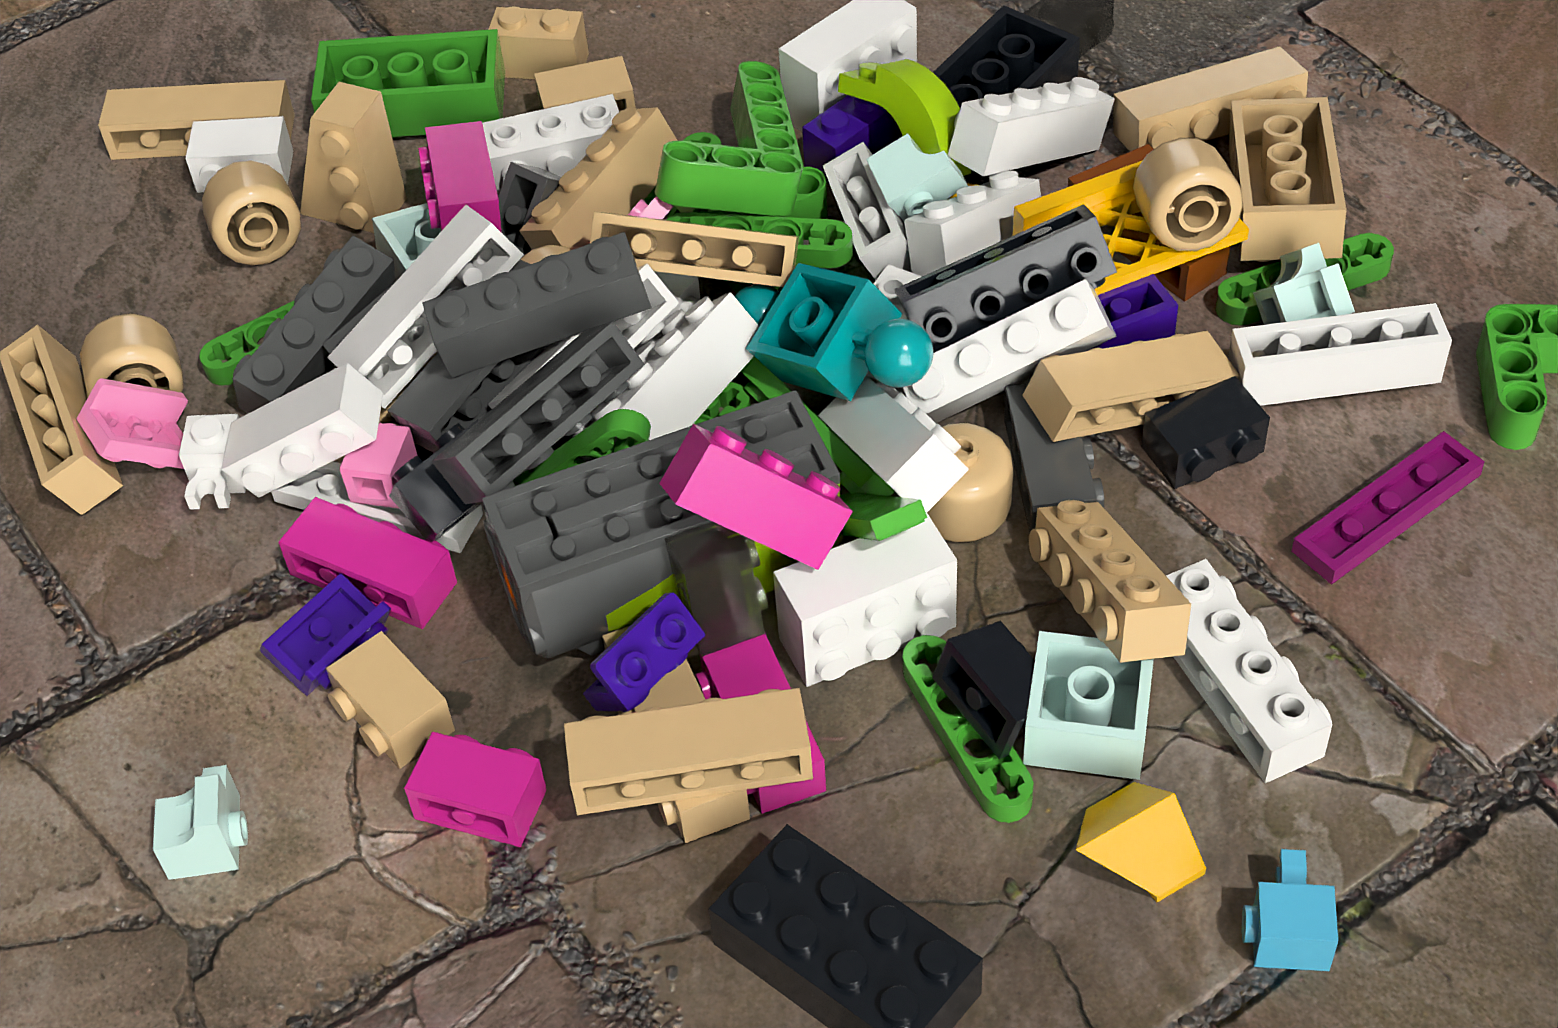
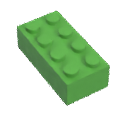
M498 29L319 41L311 97L314 113L337 83L343 82L381 91L392 138L426 135L425 127L482 121L483 123L503 118L505 67Z

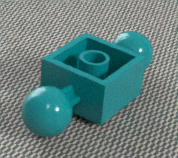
M798 263L781 292L769 285L753 284L741 289L734 296L760 326L746 349L783 382L851 401L868 371L879 382L890 387L901 388L911 386L920 381L932 365L933 345L928 333L919 324L908 319H901L902 313L869 279Z

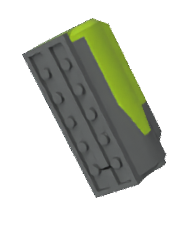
M796 390L696 424L712 433L716 426L724 427L747 442L745 449L760 456L764 449H769L789 460L794 465L793 472L807 478L810 472L813 471L830 479L840 487V473ZM692 426L482 497L486 520L483 521L485 532L519 632L531 652L547 659L576 648L591 656L604 652L605 647L602 635L631 626L665 593H675L695 619L775 590L773 572L799 561L680 507L669 497L659 483ZM841 532L831 549L841 545L844 536Z

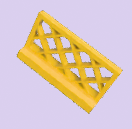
M1142 161L1014 206L1013 217L1014 236L1084 204L1096 216L1100 227L1104 225L1115 226L1112 236L1103 234L1111 257L1113 258L1116 251L1139 256L1141 260L1130 265L1114 262L1117 273L1105 277V283L1095 289L1097 295L1248 239L1249 228L1239 218L1226 237L1215 245L1198 251H1176L1169 247L1155 245L1157 238L1150 230L1144 217L1132 215L1140 212L1136 204L1133 183L1137 168ZM1123 229L1149 233L1150 236L1147 243L1121 238Z

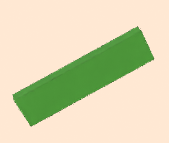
M850 492L840 496L841 500L853 511L841 531V534L844 536L881 541L921 524L928 518L921 499L864 493L851 494Z

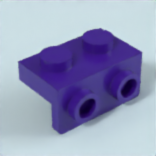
M340 573L261 644L260 652L306 696L319 685L327 690L332 684L326 668L382 631L386 635L389 629L384 625L391 608L384 601L375 606Z
M675 593L663 594L591 663V670L598 679L583 695L596 711L627 712L637 707L647 698L650 689L667 673L681 665L687 658L688 652L706 635Z

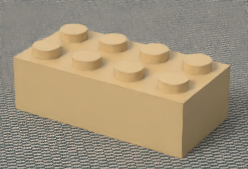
M1328 97L1231 100L1229 131L1231 172L1241 189L1243 206L1239 218L1249 228L1248 239L1239 242L1241 261L1256 260L1259 262L1281 260L1280 256L1317 243L1321 247L1324 259L1342 258L1346 204Z

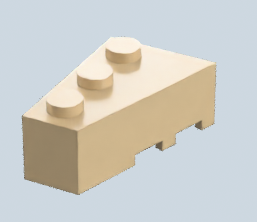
M338 82L310 119L300 214L374 233L372 218L398 211L407 199L381 91Z

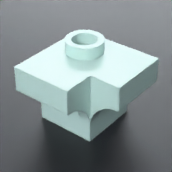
M909 134L904 135L866 159L888 205L903 222L905 219L923 212L925 204L949 200L951 196L956 194L957 190L968 186L961 171L944 150L936 154H925Z
M1319 243L1280 256L1281 272L1278 279L1271 286L1253 292L1264 325L1346 315L1355 312L1339 264L1327 267Z
M227 765L203 768L202 775L195 777V786L182 795L155 799L153 851L168 880L239 870V846H245L248 843V827L245 814L242 810L240 811V794Z

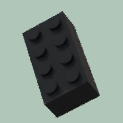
M1003 5L933 73L950 90L959 108H961L962 102L982 99L986 94L1003 95L1013 93L1017 88L1034 89L1043 87L1045 83L1059 84L1070 82L1073 78L1078 77L1080 37ZM899 128V138L903 136ZM971 170V174L963 177L976 182L982 175Z
M788 824L708 908L714 945L828 1028H953L982 994V957Z

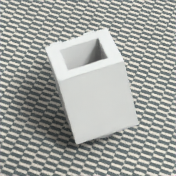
M238 414L187 416L179 457L189 479L184 496L189 509H200L201 499L206 494H214L218 508H229L230 493L246 492L244 486L221 470L231 422L239 419Z

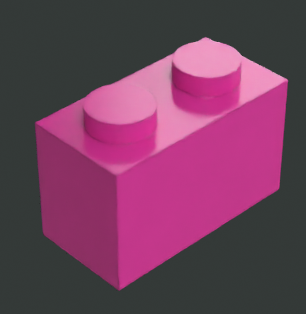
M432 731L404 790L416 820L521 847L547 788L540 760L521 749L509 748L503 750L480 744L477 740L466 735L459 734L452 737Z

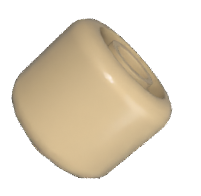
M1196 138L1171 140L1162 143L1148 153L1137 168L1133 183L1136 204L1150 230L1163 245L1176 251H1198L1211 247L1222 240L1238 222L1243 206L1240 185L1224 159L1212 145Z
M252 160L233 162L218 170L207 182L202 197L203 213L211 236L224 255L237 263L246 265L269 264L285 256L295 245L301 230L300 210L289 186L279 172L267 164Z
M137 314L116 315L98 323L86 335L80 352L87 398L96 382L101 378L182 393L184 387L183 375L175 341L167 329L154 319Z
M969 423L948 424L942 428L961 446L954 455L969 470L939 499L927 514L944 540L973 542L993 534L1005 523L1012 501L1013 465L1011 452L1001 437L985 427Z

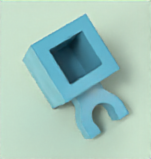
M1281 849L1279 855L1280 867H1277L1275 872L1276 883L1258 882L1254 904L1243 906V943H1253L1254 967L1330 971L1338 944L1335 887L1306 884V850Z

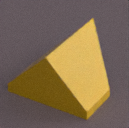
M1133 782L1086 809L1075 850L1145 889L1156 903L1205 875L1206 866L1175 793Z

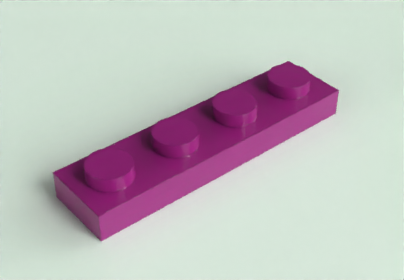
M1443 431L1296 536L1291 552L1332 585L1478 478L1482 473L1485 461Z

